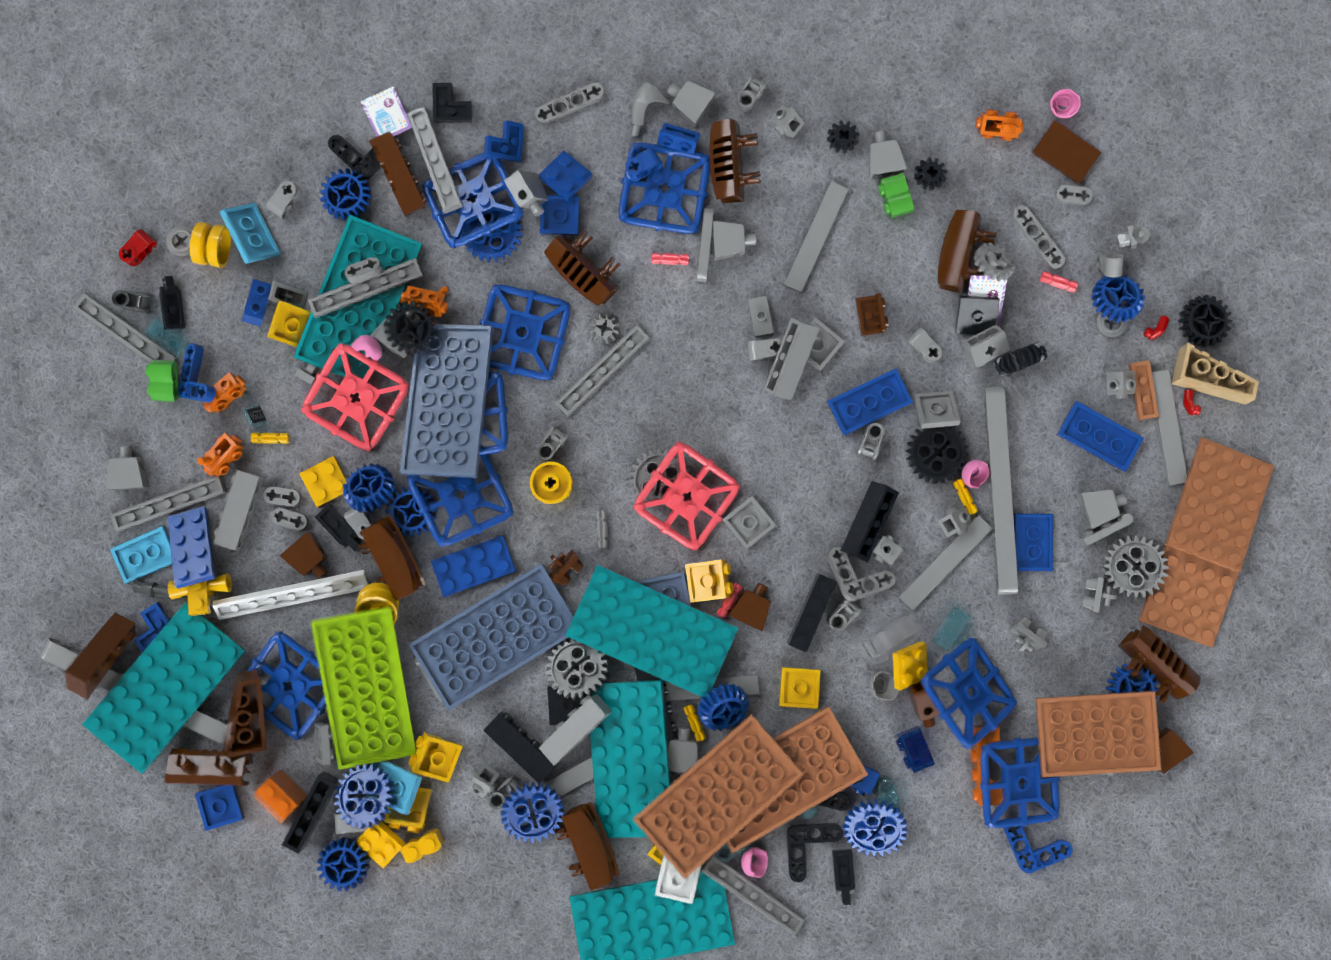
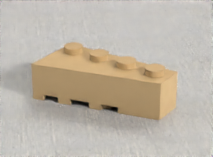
M1187 343L1179 350L1171 384L1245 405L1255 400L1259 381L1237 369L1234 370L1228 367L1223 361H1217L1210 357V354L1204 351L1201 352L1194 348V345Z

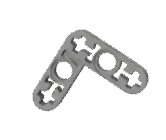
M840 547L833 548L827 556L842 595L848 601H855L888 590L895 584V576L890 571H882L857 579L847 554L840 551ZM835 553L841 556L839 560L833 557ZM840 570L848 571L849 578H842ZM884 577L885 579L889 578L890 580L888 583L882 582L878 584V582L881 581ZM866 581L871 582L874 587L873 590H867L864 583ZM858 587L860 588V590L857 591L854 595L853 593L849 594L848 592L850 588L851 590H855Z

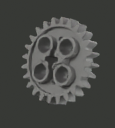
M657 448L655 454L650 449L649 456L642 453L644 459L636 458L639 464L631 465L635 471H630L629 474L634 476V478L628 481L634 483L630 487V490H636L633 494L634 497L640 494L643 484L648 482L652 476L647 471L648 464L655 463L659 466L668 453L667 449L660 453V449ZM677 457L673 458L667 467H674L676 474L673 477H668L666 470L662 474L670 482H673L680 472ZM660 482L658 495L655 496L656 483L644 501L662 498V488L667 485ZM665 504L658 505L660 511H662Z
M1127 536L1125 539L1126 543L1121 539L1118 540L1119 546L1112 544L1114 551L1107 550L1110 557H1104L1108 564L1103 565V567L1108 569L1104 575H1110L1107 583L1113 581L1112 589L1119 587L1118 594L1126 591V597L1133 593V597L1137 598L1138 593H1140L1143 598L1146 597L1145 591L1152 595V588L1159 590L1160 588L1157 584L1165 583L1161 577L1168 576V574L1163 572V570L1169 568L1163 565V562H1166L1168 559L1161 558L1165 552L1157 551L1160 545L1153 547V540L1146 543L1145 537L1138 541L1137 536L1133 537V541ZM1133 548H1136L1140 551V557L1138 559L1133 558L1131 556V550ZM1125 554L1133 564L1138 563V569L1147 575L1149 579L1146 580L1138 570L1133 571V565L1122 555ZM1119 561L1126 564L1124 572H1120L1116 567ZM1147 562H1151L1154 565L1152 573L1145 569ZM1133 575H1136L1140 578V584L1138 586H1134L1131 583V577Z
M571 639L570 643L563 640L564 646L557 644L559 650L552 649L551 651L554 656L547 657L551 663L545 665L550 669L546 672V675L552 676L548 679V682L554 683L551 687L554 690L558 688L557 693L559 695L564 692L565 698H568L571 694L573 700L576 699L577 695L582 700L585 693L591 697L590 691L593 690L597 693L596 686H603L600 680L607 679L603 675V673L609 671L603 667L608 665L607 660H603L606 655L578 641L575 642L574 639ZM583 651V655L580 658H574L576 652ZM562 664H568L566 670L560 671L559 668ZM576 665L580 668L578 671L574 668ZM590 665H594L595 668L593 672L587 673V667ZM574 678H580L577 685H571Z

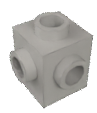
M781 106L770 119L771 123L775 126L773 129L779 135L784 134L792 138L805 124L799 113L792 107Z
M1134 371L1106 372L1107 395H1115V399L1128 398L1127 394H1135L1136 381Z
M964 506L959 509L953 507L945 512L946 516L938 520L947 537L955 533L958 536L968 531L967 527L973 523Z
M889 535L886 537L880 536L872 552L874 554L872 557L880 563L884 561L888 565H892L903 549L896 545L897 541Z
M483 763L479 771L475 769L469 777L471 783L467 788L472 790L475 795L484 798L487 792L491 794L497 786L495 780L499 773Z

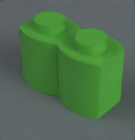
M904 173L881 179L878 191L881 197L884 196L885 199L883 204L885 214H889L891 219L912 213L914 205Z
M152 360L146 366V376L149 377L150 381L147 392L151 400L175 402L179 398L177 362Z

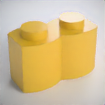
M431 829L422 837L410 839L400 851L406 863H413L418 861L423 855L438 851L445 840L439 829Z

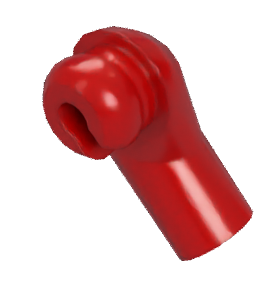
M1161 316L1157 326L1154 329L1148 327L1143 335L1148 340L1156 339L1165 332L1169 318Z
M1184 390L1183 407L1189 415H1199L1201 413V406L1194 405L1193 403L1194 390Z

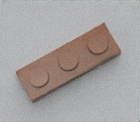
M1150 360L1128 364L1129 371L1135 372L1136 387L1135 394L1133 395L1137 419L1143 420L1159 417Z

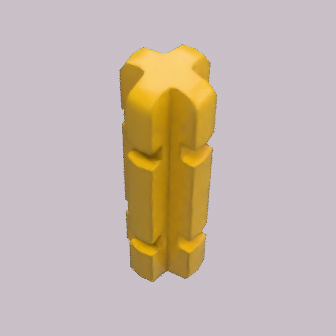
M288 433L251 434L252 443L278 444L280 442L281 444H288L290 440Z
M962 479L954 481L953 486L955 490H958L957 494L963 506H966V511L969 515L976 513L978 509L973 504L974 501L968 489L965 488L964 481Z
M686 705L683 707L685 715L688 716L687 719L692 731L695 732L696 740L699 742L706 739L705 732L702 730V725L697 714H695L693 705Z

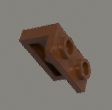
M881 293L856 298L855 302L861 337L886 332L889 323L887 316L884 317L883 309L886 308L884 297L881 298Z

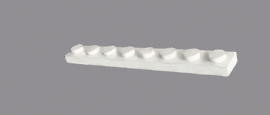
M365 570L215 600L212 607L218 620L357 592L366 585H369Z

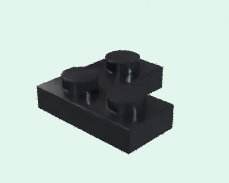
M432 83L434 123L472 122L471 101H453L452 83Z

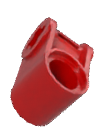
M139 229L133 233L131 238L119 250V258L130 266H137L153 251L151 249L157 246V241L143 229Z

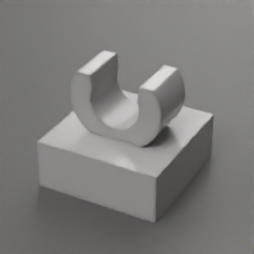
M308 364L305 371L298 368L295 376L313 385L317 379L314 376L319 368Z

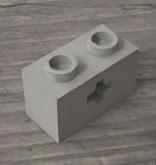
M997 325L962 341L967 358L975 367L983 366L988 361L1001 357L1004 353L1010 351L1005 331Z

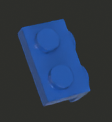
M664 123L662 129H660L657 144L694 155L700 133Z

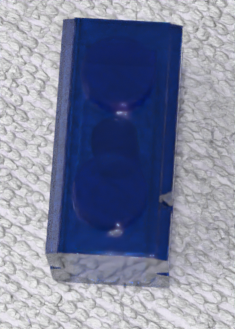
M915 726L896 734L898 740H895L899 751L903 750L905 758H903V762L907 769H911L913 773H916L935 764L920 727Z

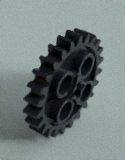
M948 426L925 428L922 431L916 429L917 436L910 435L913 442L906 443L911 448L905 450V452L910 453V456L905 459L912 461L908 467H915L912 473L919 472V479L926 476L925 482H929L932 478L933 484H937L938 479L941 483H945V477L951 481V475L959 476L956 470H963L961 464L967 463L963 457L969 455L963 450L968 448V446L962 445V442L966 439H959L961 432L954 433V426L948 429ZM935 434L940 435L942 438L939 445L933 440ZM947 441L950 442L948 446L939 452L940 456H935L926 465L924 464V461L935 453L934 449H940ZM921 447L927 449L926 457H922L919 454ZM949 448L954 451L952 459H949L946 455V451ZM934 461L940 464V469L937 472L932 469Z

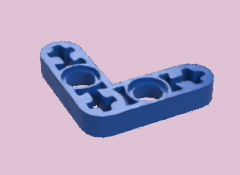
M190 343L185 352L178 385V396L211 403L215 398V387L197 383L203 357V347Z
M1017 826L1015 828L1018 837H1015L1013 832L1008 830L1010 827H1003L1018 866L1025 873L1040 870L1066 859L1072 854L1073 848L1071 844L1063 839L1032 851L1022 827ZM1020 840L1024 841V849L1020 851L1016 850V842ZM1062 844L1065 847H1068L1065 849V853H1062L1061 851L1056 852L1055 854L1057 855V857H1055L1053 851L1051 850V848H1053L1055 851L1060 850V845ZM1043 851L1050 853V858L1047 861L1040 859V854ZM1019 855H1026V858L1032 861L1030 868L1023 866L1025 860L1022 856L1019 858Z

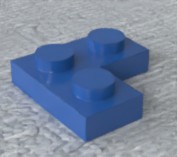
M508 120L504 121L502 138L490 135L485 137L484 156L515 163L522 162L524 124Z
M159 602L154 603L140 613L150 630L134 640L142 653L170 621Z

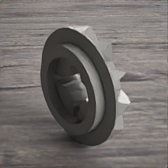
M186 226L173 228L166 238L169 251L176 256L186 257V255H189L190 239L193 230ZM177 236L183 239L186 238V247L183 245L178 246L180 241Z
M1099 312L1096 319L1097 329H1099L1102 335L1108 336V338L1121 335L1127 327V322L1124 323L1120 320L1119 324L1112 325V328H1110V324L1104 322L1108 320V317L1102 318L1101 312Z
M600 313L593 317L589 324L590 335L598 343H611L619 334L620 327L617 319L608 313ZM605 321H607V327L611 330L605 331L602 336L601 329L596 326H603Z

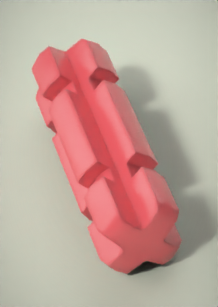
M652 253V263L660 264L661 262L662 264L671 265L681 263L680 265H688L689 255L663 253V255H660V253Z
M1044 271L1040 277L1041 282L1046 284L1049 282V285L1061 289L1066 288L1067 291L1072 293L1078 287L1077 282L1069 281V279L1055 274L1051 275L1047 271Z
M733 583L734 591L731 593V598H725L721 604L723 606L719 607L716 612L723 619L727 618L729 609L733 608L738 599L737 595L741 594L743 587L738 583Z

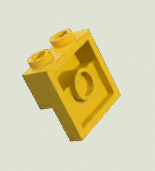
M726 559L685 564L690 603L731 598L734 588L732 582H729L728 574H731V566L726 562Z
M424 732L423 736H419L416 741V747H418L416 754L410 756V769L413 773L449 783L463 746L459 743L445 740L440 736Z
M418 788L409 815H404L388 807L391 813H386L385 824H389L388 827L399 830L400 827L408 828L407 831L412 833H419V830L424 831L432 790Z

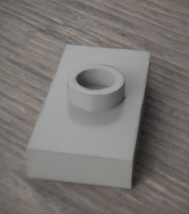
M767 296L748 299L755 337L774 334Z

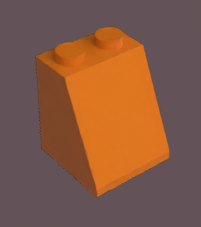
M282 770L269 777L255 791L254 798L280 824L307 797V794Z

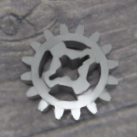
M990 242L988 245L984 243L975 252L976 255L973 259L977 261L974 264L980 267L978 271H983L984 277L990 276V280L996 278L1000 282L1002 279L1005 281L1012 275L1013 269L1016 267V265L1012 264L1015 260L1009 257L1011 253H1006L1005 247L999 248V244L993 246Z

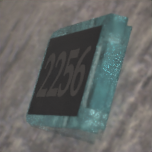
M259 405L242 409L250 427L256 428L267 422Z

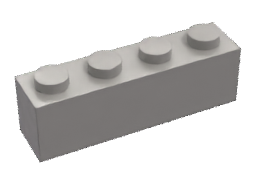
M795 318L790 319L764 386L765 391L773 396L792 400L820 328Z
M237 470L233 474L231 490L228 491L225 497V502L227 503L225 509L219 515V527L215 529L213 534V544L235 551L241 550L264 477L242 470Z
M598 694L592 697L589 695L580 702L582 706L579 709H573L567 715L569 719L566 722L561 721L555 727L556 731L553 734L549 733L543 738V744L539 749L553 765L561 762L612 712Z

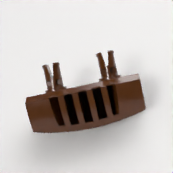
M732 119L712 123L710 132L709 157L712 184L716 199H721L722 203L744 202V186L761 184V180L756 178L761 176L760 171L743 173L741 154L742 147L759 145L758 141L754 140L758 138V134L740 135V125L736 120Z
M956 210L950 221L939 258L938 284H940V289L961 294L964 291L966 280L970 279L971 275H984L983 271H978L979 268H973L970 265L975 243L977 241L991 242L994 245L995 239L991 238H996L997 232L980 230L981 215L976 211Z
M583 230L574 242L566 235L555 237L544 251L550 263L576 291L597 306L601 303L605 304L619 290V287L610 279V276L621 264L617 262L611 267L615 261V258L611 257L601 269L598 268L582 250L593 239L592 236L585 238L588 234L586 230Z
M392 516L380 519L360 531L365 542L360 543L359 549L367 548L362 552L364 555L371 552L382 576L377 578L376 583L384 582V584H387L395 601L413 594L414 591L419 589L418 587L426 585L418 565Z
M1143 625L1140 631L1137 629L1134 632L1130 631L1118 645L1132 659L1126 667V671L1132 669L1130 675H1138L1142 666L1144 670L1150 669V675H1155L1153 679L1157 680L1160 688L1155 693V697L1160 696V702H1166L1169 695L1175 699H1180L1191 695L1197 690L1201 680L1200 676L1170 646Z
M172 748L168 757L165 783L247 786L249 781H244L243 775L250 774V771L245 766L252 764L253 760L250 753L227 758L224 750L217 751L213 749L208 751L203 749V751L194 749L192 751L189 749Z
M592 803L575 806L562 815L565 827L557 828L555 834H563L557 838L558 841L570 838L579 863L571 864L569 871L577 870L571 875L572 877L584 874L591 891L610 884V881L614 879L613 876H619L620 873L611 845Z

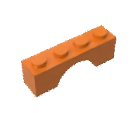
M974 725L973 735L985 725ZM998 726L994 731H990L973 746V750L970 751L971 761L974 762L971 778L972 781H975V789H972V798L976 800L979 806H983L982 790L980 789V783H982L981 747L984 744L1000 742ZM1002 788L990 790L991 806L999 805L1003 800Z

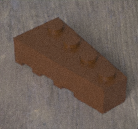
M388 131L370 139L371 147H373L376 153V157L384 170V174L393 189L392 191L404 216L406 217L426 208L424 203L427 202L423 191L419 192L416 187L419 182L415 173L410 174L408 167L411 165L407 156H402L400 149L403 147L398 137L394 139L391 131Z
M114 612L65 670L67 689L88 700L115 660L123 652L125 646L135 637V623Z
M257 670L236 673L223 746L227 758L267 750L261 680Z

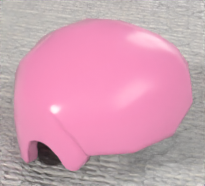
M1071 89L1057 91L1050 100L1052 113L1061 119L1072 117L1081 106L1080 96ZM1058 106H1063L1067 108L1062 110Z
M361 335L351 344L355 351L365 350L366 357H371L376 361L382 357V347L378 340L372 336Z
M982 460L967 462L961 474L964 483L970 488L978 489L989 477L990 470L988 464Z
M758 847L746 849L741 859L742 869L746 875L761 878L765 874L768 867V856L765 850ZM753 855L757 858L754 863L751 862Z

